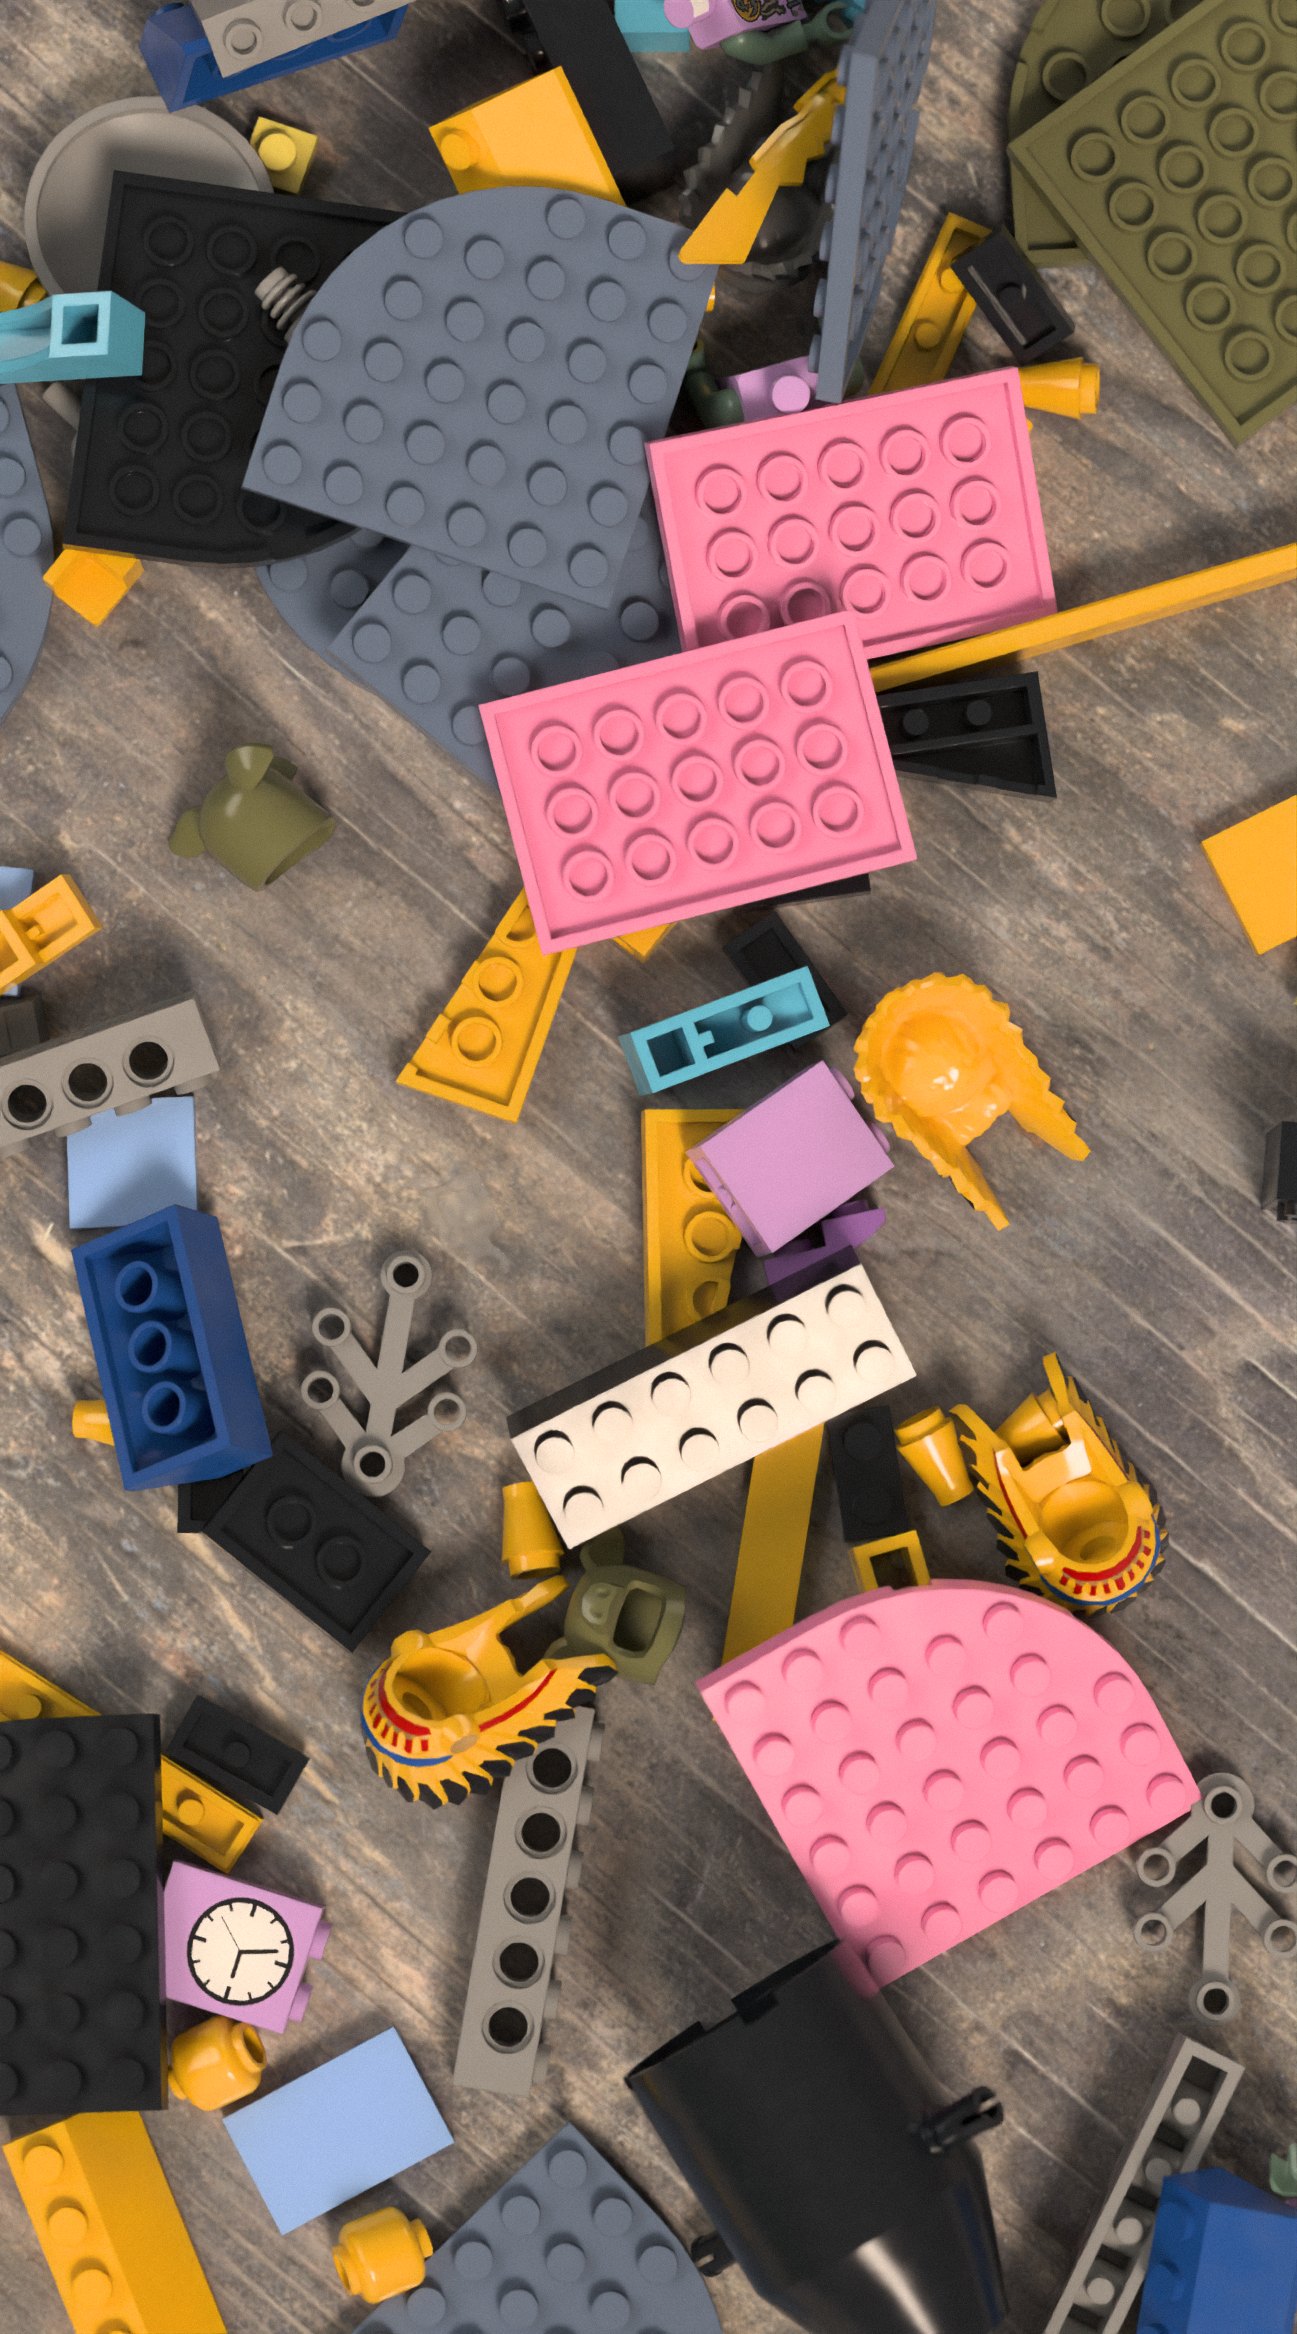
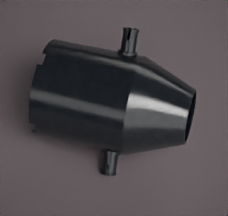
M846 1936L841 1940L836 1938L808 1952L730 1999L737 2010L736 2012L707 2031L704 2030L699 2021L695 2022L644 2058L623 2077L631 2094L716 2228L713 2232L694 2239L691 2244L690 2251L694 2263L714 2253L713 2260L698 2268L700 2273L706 2277L713 2278L737 2263L758 2297L810 2334H988L1008 2315L1010 2308L981 2150L973 2137L1002 2124L1004 2121L1003 2105L1001 2101H998L990 2107L979 2111L982 2108L981 2104L996 2096L992 2089L983 2085L950 2103Z

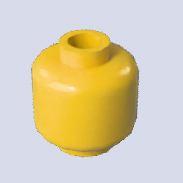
M223 2015L214 2016L179 2033L175 2037L170 2049L171 2063L168 2064V2083L173 2093L179 2099L185 2100L188 2098L194 2106L203 2111L217 2110L251 2094L258 2087L261 2081V2070L265 2069L267 2065V2057L262 2040L251 2024L239 2022L236 2019Z
M393 2206L384 2207L345 2224L339 2232V2245L331 2248L337 2274L348 2295L354 2296L359 2294L365 2301L371 2304L380 2303L421 2284L426 2272L424 2258L433 2255L431 2240L422 2221L417 2218L409 2222L405 2214Z

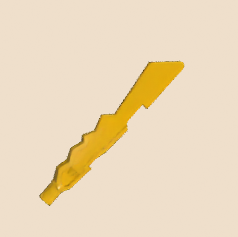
M839 65L832 72L825 73L796 102L793 108L798 114L780 124L751 157L749 163L754 170V174L736 196L728 188L725 189L679 251L678 258L682 263L743 264L778 187L801 186L804 180L806 163L821 159L825 154L824 145L831 142L835 112L839 104H845L847 87L837 85Z

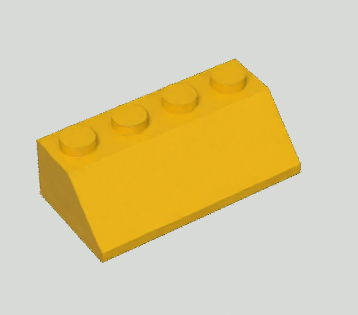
M561 65L477 101L428 128L459 194L506 186L547 187L575 191L627 207Z
M140 2111L72 2113L12 2138L2 2146L76 2334L228 2333Z

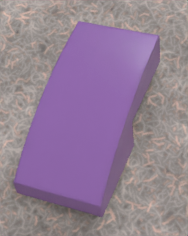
M867 1200L839 1205L830 1212L832 1219L820 1222L819 1230L823 1247L812 1249L810 1239L786 1243L774 1252L775 1258L764 1260L762 1266L767 1286L849 1245H852L854 1251L858 1249L884 1225L887 1220L884 1207L869 1210Z

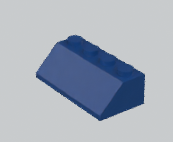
M176 2L167 4L153 12L150 18L146 19L139 49L168 112L172 113L396 39L409 4L224 78L221 76L208 39L190 5L184 6L183 3Z
M174 1204L72 1249L71 1253L124 1489L133 1492L221 1478L272 1457L273 1452L218 1218Z
M1221 2167L1164 2176L1136 2334H1292L1297 2308V2209Z

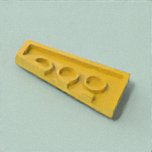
M525 886L499 923L494 935L477 961H474L462 979L461 985L442 1014H439L415 1055L406 1064L396 1080L398 1085L514 1125L518 1123L579 948L576 947L545 956L542 955Z
M645 1109L641 1112L645 1347L727 1306L731 1288V1274L736 1252L740 1248L742 1235L698 1172L686 1151L745 1109Z

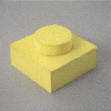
M259 116L249 144L256 151L265 166L274 193L301 197L320 144L318 136Z

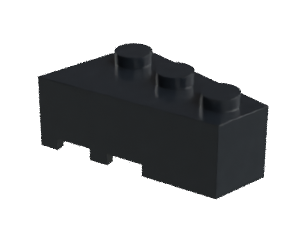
M1038 671L876 696L896 777L1051 803L1057 798Z

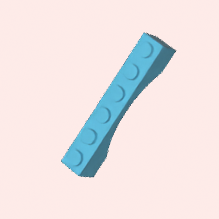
M112 291L51 295L38 303L15 310L0 312V384L142 375L145 312Z

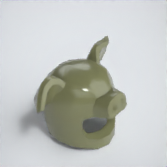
M251 742L239 745L227 753L224 762L227 774L207 794L202 805L187 809L178 820L175 831L168 840L169 849L174 854L185 858L196 857L206 850L240 882L258 892L267 888L307 855L318 850L334 834L338 824L332 815L309 798L292 782L298 769L297 766L285 758L274 756L272 745Z
M615 1526L585 1541L579 1556L586 1573L580 1578L570 1599L564 1623V1637L552 1642L544 1653V1659L560 1660L605 1653L616 1663L619 1673L615 1677L655 1686L661 1669L675 1649L685 1621V1598L688 1587L649 1570L623 1564L626 1543L622 1532Z

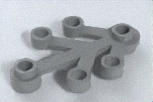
M401 1250L393 1253L386 1259L381 1269V1282L390 1297L377 1368L351 1333V1321L342 1310L337 1308L323 1309L315 1316L312 1323L315 1338L324 1346L331 1347L371 1404L366 1432L339 1398L341 1395L340 1384L332 1374L325 1371H315L309 1374L302 1383L301 1394L307 1405L322 1413L346 1449L341 1460V1470L345 1481L361 1495L367 1497H380L392 1492L403 1479L405 1458L443 1431L451 1432L460 1428L467 1416L466 1405L458 1395L449 1392L440 1393L429 1403L426 1415L392 1436L397 1408L452 1369H462L471 1365L478 1353V1346L474 1337L465 1330L454 1329L447 1332L441 1338L439 1348L403 1372L415 1301L423 1298L428 1293L433 1281V1273L428 1261L420 1253L412 1250ZM409 1263L418 1269L419 1275L414 1285L402 1287L395 1282L394 1272L401 1264ZM328 1316L340 1317L344 1322V1331L337 1339H326L320 1332V1325ZM455 1337L465 1338L471 1346L469 1356L462 1361H454L446 1353L448 1342ZM317 1379L329 1380L333 1386L331 1398L323 1403L314 1402L309 1395L310 1385ZM444 1400L454 1401L459 1406V1417L452 1424H442L436 1419V1407ZM371 1452L381 1454L385 1460L384 1471L376 1477L366 1476L361 1469L363 1457Z
M1224 1772L1209 1774L1197 1783L1203 1798L1190 1805L1191 1816L1157 1847L1144 1849L1138 1855L1135 1862L1136 1874L1142 1882L1153 1887L1164 1886L1173 1879L1176 1872V1862L1207 1837L1206 1864L1154 1912L1140 1915L1134 1922L1132 1934L1135 1942L1142 1949L1149 1952L1162 1951L1170 1945L1173 1939V1930L1204 1903L1202 1975L1194 1979L1189 1985L1186 2003L1189 2012L1196 2020L1212 2027L1223 2026L1232 2021L1237 2015L1241 2003L1238 1988L1229 1980L1231 1903L1259 1932L1263 1947L1269 1954L1280 1959L1291 1958L1297 1954V1925L1292 1921L1280 1918L1233 1866L1234 1838L1265 1868L1264 1878L1266 1883L1273 1890L1280 1893H1292L1297 1890V1857L1283 1853L1252 1819L1255 1802L1249 1786L1236 1775ZM1225 1792L1233 1798L1234 1809L1229 1816L1219 1818L1213 1813L1211 1802L1215 1795ZM1154 1854L1163 1856L1167 1862L1166 1873L1159 1879H1150L1144 1872L1146 1859ZM1289 1861L1295 1867L1296 1876L1292 1883L1281 1886L1274 1880L1273 1871L1278 1863ZM1149 1920H1159L1164 1926V1937L1156 1944L1146 1943L1141 1936V1929ZM1287 1926L1293 1933V1943L1288 1949L1278 1951L1271 1944V1934L1276 1928ZM1214 1988L1223 1990L1227 2000L1225 2007L1217 2013L1208 2012L1203 2004L1205 1994Z

